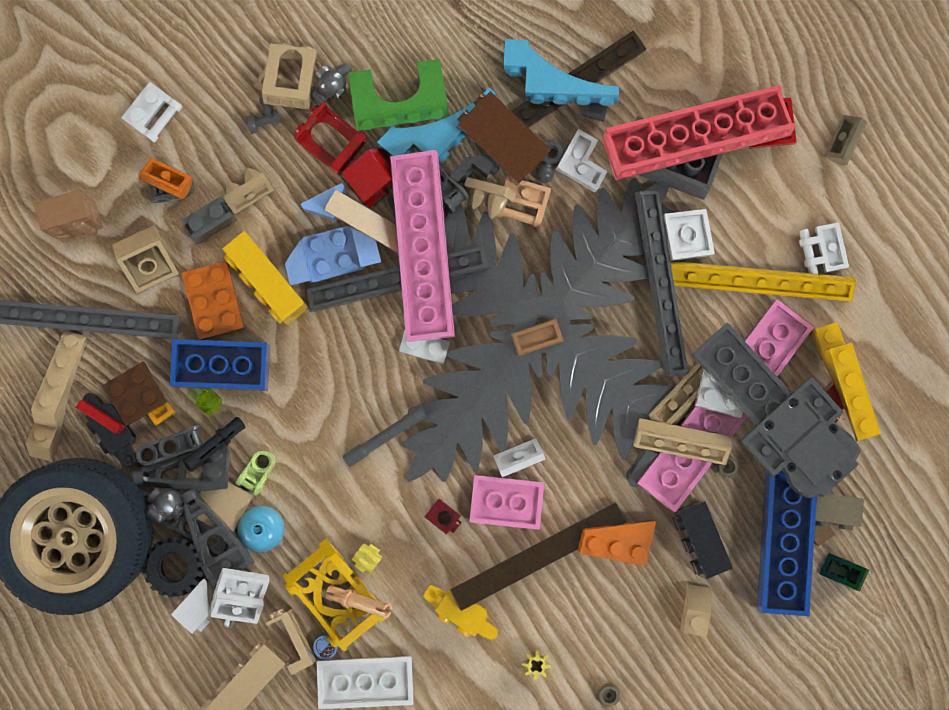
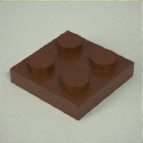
M144 361L102 385L125 426H129L168 403Z

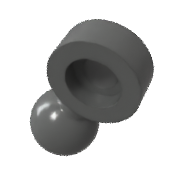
M556 141L545 143L551 150L556 151V156L551 158L546 155L542 159L544 161L543 165L537 168L536 178L542 183H548L553 179L554 170L552 165L559 163L563 157V148Z

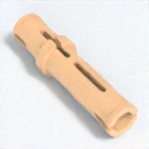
M331 585L326 591L333 593V595L326 594L327 600L341 603L345 608L353 607L385 619L391 614L390 611L385 610H392L390 603L359 595L355 590H344Z

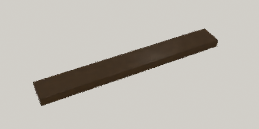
M633 30L568 74L588 82L598 83L645 52L646 47ZM525 101L513 109L512 112L530 128L565 104H555L552 101L535 104Z
M613 503L449 590L459 610L462 611L578 550L582 529L625 524L626 521L617 503Z

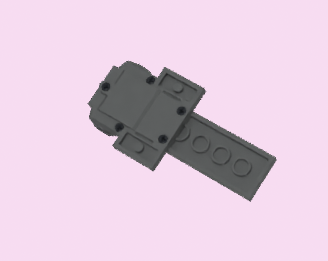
M728 322L691 354L755 425L740 442L772 477L783 469L788 484L800 496L806 498L816 495L824 497L859 465L856 461L861 452L859 445L847 431L840 428L834 422L844 412L812 377H809L791 393Z

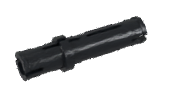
M235 417L222 429L218 428L215 431V435L182 460L183 465L190 472H193L195 468L211 457L222 446L229 445L231 439L246 428L243 421L239 417Z

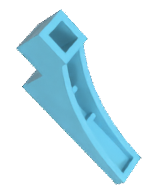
M505 39V74H509L512 77L526 75V101L535 104H541L544 101H552L555 104L576 102L579 105L600 103L603 106H611L614 103L619 104V86L601 85L573 77L545 61L529 46L528 40Z
M490 87L483 93L486 96L491 91L496 96V93ZM472 102L466 108L447 118L422 126L407 128L391 126L377 142L378 147L389 157L414 153L412 151L414 148L418 152L437 150L439 162L442 164L450 155L448 151L454 145L456 147L459 146L466 137L462 129L459 131L456 128L460 123L457 119L466 109L470 112L476 105Z

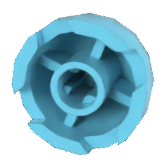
M255 506L245 511L240 518L237 526L238 537L249 550L258 553L268 552L276 548L283 540L285 524L280 513L275 509L267 506Z

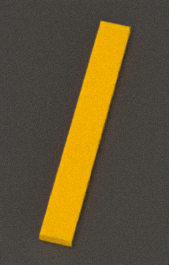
M670 261L674 286L852 302L856 286L855 277Z

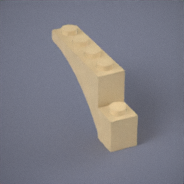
M63 331L31 408L34 425L26 441L27 450L31 457L51 462L60 443V434L72 383L87 343V337L84 335Z

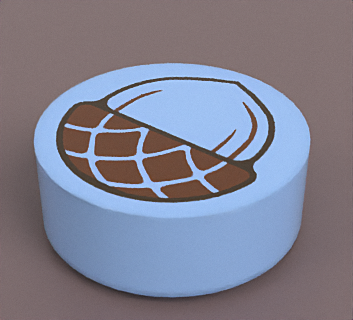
M328 635L318 637L313 645L314 653L321 659L333 657L338 646L334 648L326 638Z

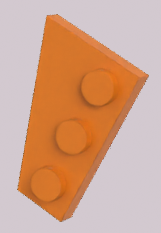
M656 520L582 529L577 552L646 566Z

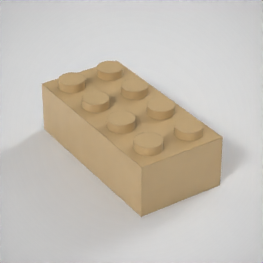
M268 640L265 644L261 641L249 653L252 658L249 661L245 659L232 672L236 676L233 679L229 677L216 690L219 695L217 697L212 695L201 706L200 710H245L290 658L271 640Z

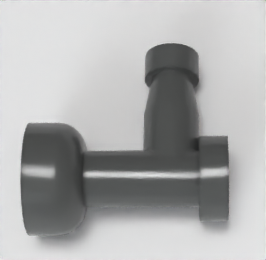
M263 97L259 101L262 105L264 116L255 118L253 115L245 117L251 134L257 133L258 127L274 122L277 124L281 123L277 109L272 111L269 104H264Z

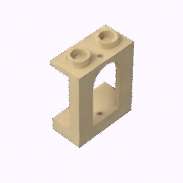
M270 43L262 89L264 104L310 110V92L315 63L318 62L316 49H312L309 46L295 47L286 43ZM281 58L303 61L298 90L275 87Z
M284 607L269 615L271 619L266 622V625L269 626L281 619L300 656L287 666L290 674L293 675L314 664L317 657L293 609L286 611Z

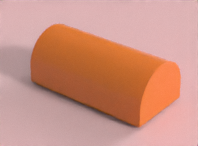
M153 158L149 159L139 173L140 180L180 199L186 197L192 185V176Z

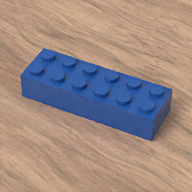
M765 470L757 611L761 613L810 617L817 495L811 498L800 496L788 484L783 470L774 477Z

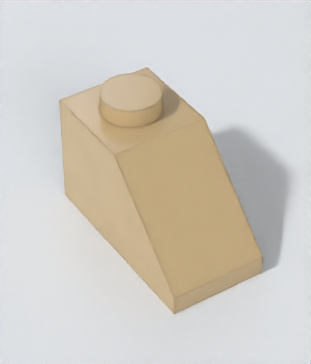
M688 584L680 631L707 637L711 617L712 588Z

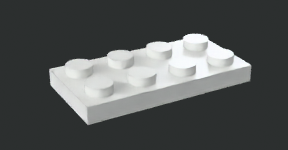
M412 656L317 660L318 709L414 705Z

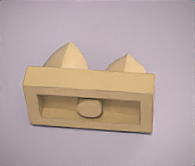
M246 168L244 175L245 184L240 186L235 183H228L226 195L223 197L234 214L274 191L264 173H260L252 168Z
M467 177L464 184L465 187L470 189L469 203L472 209L480 206L486 197L489 196L487 204L488 214L491 219L501 212L507 201L514 202L516 193L507 187Z

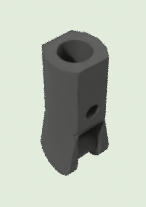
M647 449L641 451L634 461L635 463L626 472V478L632 487L639 486L637 482L658 457L659 452Z

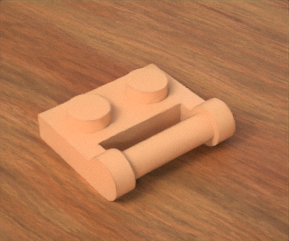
M507 176L504 187L516 193L514 202L511 203L538 210L537 215L533 216L505 208L504 206L495 217L502 218L504 216L531 224L533 228L540 229L551 188L524 180L516 186L510 180L512 177Z

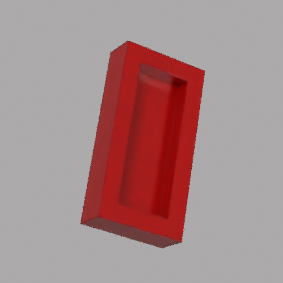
M80 400L75 407L115 434H121L125 428L123 424L85 400Z

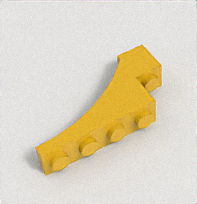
M838 322L813 329L810 334L816 353L822 359L837 389L855 440L860 441L880 435L878 422L852 342L844 343Z

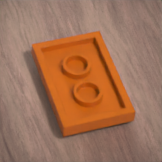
M227 261L182 272L198 340L245 329Z

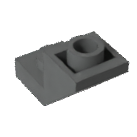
M489 155L465 157L452 173L451 178L458 184L461 181L465 183L467 177L470 178L473 171L471 169L473 168L487 179L490 174L494 176L501 167Z

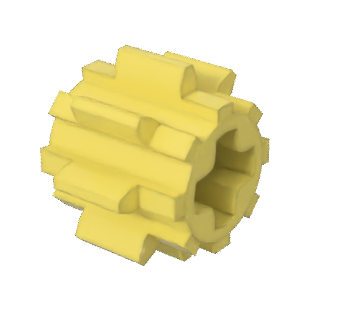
M364 543L352 558V561L356 563L354 567L362 573L366 571L370 574L382 559V556L378 554L380 550L372 544L368 546Z
M536 649L535 655L531 656L529 653H526L528 660L521 662L522 666L528 667L524 674L527 676L532 673L534 680H537L540 674L546 677L545 669L551 668V664L545 663L548 655L539 656L538 649ZM535 660L538 662L541 660V669H531V661Z

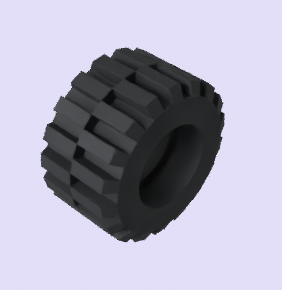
M185 537L165 538L156 542L153 545L154 547L150 548L147 552L148 558H145L144 563H146V566L143 568V573L147 575L145 581L146 583L150 582L152 585L150 588L153 591L157 590L159 595H167L168 597L183 596L192 592L205 577L201 568L204 566L203 561L199 562L198 559L202 555L200 551L196 552V546L192 540H187ZM170 553L181 554L187 562V573L181 580L173 581L163 571V561Z

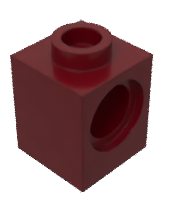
M440 498L425 515L428 521L446 535L449 531L454 533L462 523L458 520L461 515ZM442 511L449 512L452 517L451 522L446 525L438 521V514Z

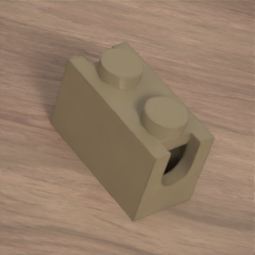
M826 494L824 497L817 495L816 526L830 527V523L839 524V529L852 531L854 526L861 527L864 499Z

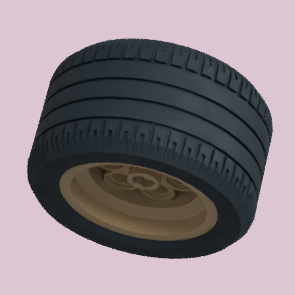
M69 458L37 468L14 482L0 499L1 582H4V586L11 591V594L16 598L18 597V600L24 604L26 603L28 606L42 612L46 611V613L56 615H75L86 613L105 605L129 586L143 569L145 558H148L147 552L151 548L153 536H151L153 534L152 519L146 515L148 510L147 501L143 498L144 495L141 490H138V486L131 481L132 479L124 475L121 470L116 469V467L110 464L107 465L105 462L88 458ZM59 507L66 509L68 514L66 519H62L58 515ZM83 511L91 514L92 520L90 523L82 519ZM44 526L52 530L51 538L44 535ZM66 531H69L73 534V543H69L68 541H66ZM91 534H97L100 537V545L92 543ZM53 549L61 552L60 560L53 556ZM77 552L85 556L84 564L76 560Z

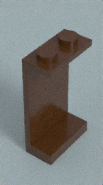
M491 91L486 96L481 93L473 102L476 106L470 112L466 109L457 120L460 123L456 128L459 131L462 129L512 177L510 180L517 186L551 149Z

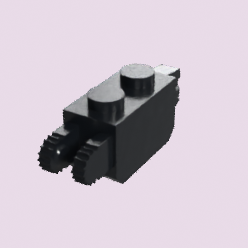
M92 393L85 394L84 398H82L125 426L114 405L103 403L98 395ZM85 416L88 420L86 423L88 429L93 435H98L101 440L99 446L105 454L109 453L110 456H115L125 468L132 466L138 461L133 448L137 436L130 426H125L121 434H115L91 417Z

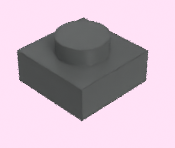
M600 103L584 105L582 117L604 122L608 106H603Z

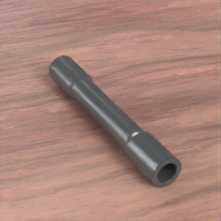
M422 405L416 407L399 421L365 443L359 444L345 453L343 459L349 467L353 466L378 447L427 418V412Z

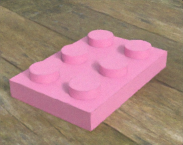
M474 475L469 522L540 530L544 483Z

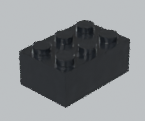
M696 501L673 512L672 522L676 530L681 531L683 535L681 543L685 552H688L693 559L690 561V565L694 574L704 579H709L733 569L706 501Z

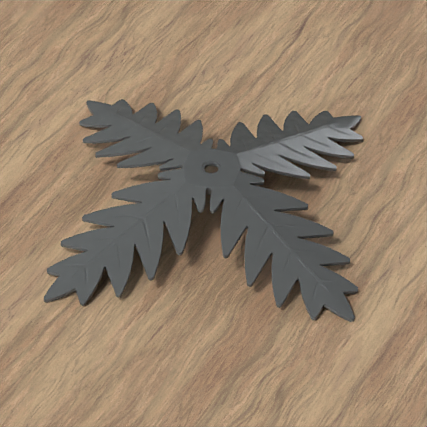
M632 178L627 187L622 213L604 187L600 189L597 204L599 236L580 206H574L572 235L576 260L558 231L554 230L552 232L550 262L554 285H552L547 275L542 273L540 276L541 296H537L534 274L529 275L526 285L523 287L522 259L514 233L509 235L499 263L496 265L495 236L488 212H483L470 245L467 220L461 203L454 208V213L448 212L444 222L447 254L484 245L490 266L488 270L450 279L451 294L475 291L452 304L453 315L482 316L502 312V314L490 320L489 325L501 326L512 324L513 329L490 332V337L501 340L504 343L476 344L447 352L448 358L476 367L480 371H455L423 379V384L455 395L458 398L440 399L420 404L428 414V417L424 420L437 424V426L421 431L402 442V447L416 452L408 471V482L423 476L433 468H435L440 479L445 482L454 463L457 443L462 448L473 470L477 471L483 446L482 418L499 449L502 452L505 451L508 437V407L505 392L508 393L523 423L527 424L530 417L532 396L529 364L536 376L540 378L542 376V353L547 355L548 376L552 377L554 375L558 362H560V392L566 419L568 421L572 420L586 386V416L592 444H598L612 409L616 445L621 459H627L635 439L639 419L652 420L648 415L674 388L647 384L633 386L637 381L663 368V364L660 361L647 359L607 361L638 343L636 338L614 335L581 337L593 330L594 326L592 324L571 325L570 320H586L593 317L592 313L579 307H609L634 301V296L606 285L601 281L630 282L648 278L647 267L622 257L645 255L635 192L646 190L642 189L636 178ZM657 182L646 189H659L663 214L675 213L662 206L669 189L668 186ZM390 197L388 198V203L395 215L394 198ZM541 317L547 319V321L557 319L564 342L518 357L511 333L535 326V321ZM420 405L408 409V413ZM683 417L677 426H680L686 418Z

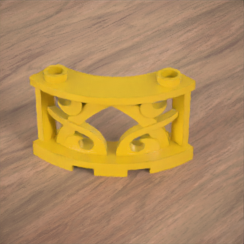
M325 538L319 543V549L288 574L285 572L282 576L287 582L284 584L286 590L292 596L296 594L329 635L326 638L334 648L339 646L345 652L352 642L379 620L383 622L385 618L371 613L358 624L356 617L366 615L369 612L356 608L336 609L323 605V581L333 585H340L349 581L351 586L348 589L355 590L359 595L377 600L374 594L365 587L363 580L355 570L349 567L343 556ZM326 558L320 566L319 570L314 568L319 562ZM337 570L340 574L338 579H331L326 576V572L332 576V571ZM308 571L317 575L316 579L312 577L304 578L309 582L307 587H302L297 583V580ZM313 592L314 602L308 597V593ZM324 615L334 617L331 624ZM347 618H351L355 627L342 637L337 631V625L343 624L346 630L348 626Z

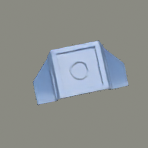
M345 226L303 237L287 259L285 266L291 286L307 281L318 283L360 272L365 266L380 263L381 259L375 239L353 227Z

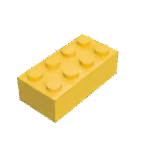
M245 231L222 248L226 253L224 259L235 271L240 269L239 277L249 288L254 286L256 291L253 294L264 306L269 304L271 309L268 312L279 324L284 322L288 326L309 309Z

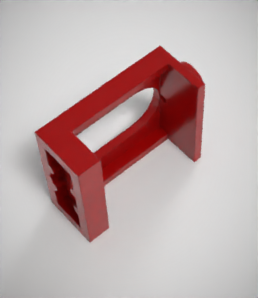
M323 102L320 106L316 105L311 110L310 118L306 123L302 122L296 128L294 138L299 145L339 176L368 142L365 134L355 130ZM321 122L327 123L350 141L337 158H334L312 139L311 130L316 124Z

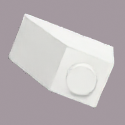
M204 578L171 614L192 634L197 630L202 632L210 623L208 618L211 615V585L208 579Z

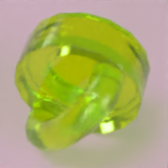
M212 389L203 391L196 400V407L207 415L215 413L222 404V398Z

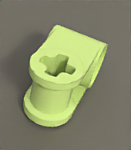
M269 451L255 453L237 479L236 485L244 486L252 491L256 497L275 466V456ZM261 455H265L269 459V464L266 468H262L258 464V459Z

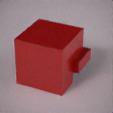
M382 149L367 150L341 172L360 199L369 208L374 207L389 194L387 190L393 187L391 161Z

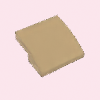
M228 481L227 489L201 491L199 493L201 498L233 532L254 496ZM201 514L197 517L198 520L214 528L213 523L206 514Z

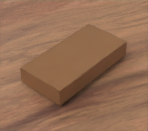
M557 319L511 333L518 357L564 342Z

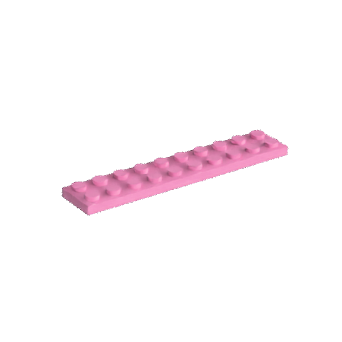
M776 299L745 339V342L770 370L778 376L814 327ZM695 406L680 426L726 435L732 438L747 416L743 413L742 418H736ZM660 452L637 484L671 511L676 512L711 466L712 462Z

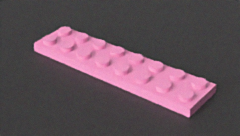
M437 150L390 156L406 341L416 342L455 337Z

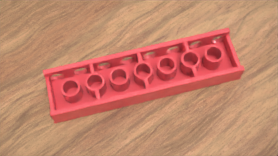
M781 85L606 128L602 141L615 179L619 180L791 136L796 126L795 123L791 122L780 92L782 90Z

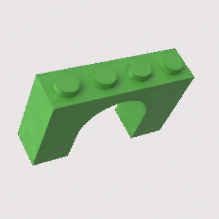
M440 59L417 62L420 81L419 89L413 97L402 102H388L376 94L371 69L348 73L357 131L449 117Z

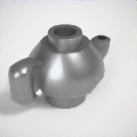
M326 64L319 69L313 76L317 80V85L313 86L310 93V98L314 103L320 106L323 102L327 103L329 98H340L347 91L345 88V75L352 70V67L342 64L331 69Z
M159 488L154 489L147 499V504L150 505L146 511L147 517L156 523L171 520L172 518L176 520L184 510V507L181 506L182 501L180 498L184 493L170 488L163 491Z

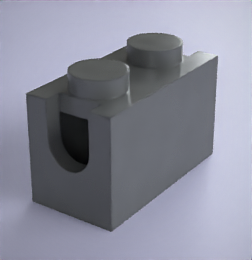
M221 196L181 220L196 244L201 243L237 221Z

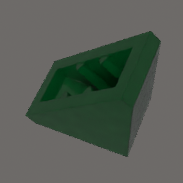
M829 553L820 571V575L849 589L860 592L869 569Z

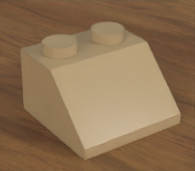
M155 225L112 244L116 260L136 293L179 274L169 250Z

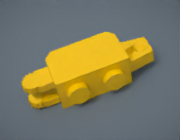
M432 584L429 585L423 597L436 608L437 618L446 624H449L450 621L458 626L456 630L466 637H469L470 634L475 637L477 633L490 640L497 637V627L486 620L488 615L485 607L475 603L460 611L449 589L445 591Z

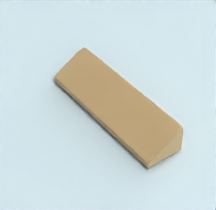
M338 190L334 191L324 208L325 211L399 253L396 224Z
M699 363L648 415L652 421L677 425L694 407L704 370Z
M640 418L633 447L726 465L732 449V438L726 435Z

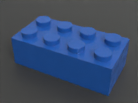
M172 339L170 386L192 389L268 391L270 345L264 342Z

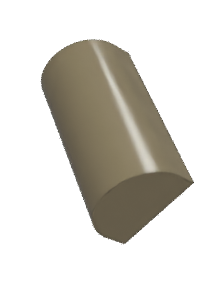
M843 115L825 157L837 164L847 165L863 132L866 121L862 117Z

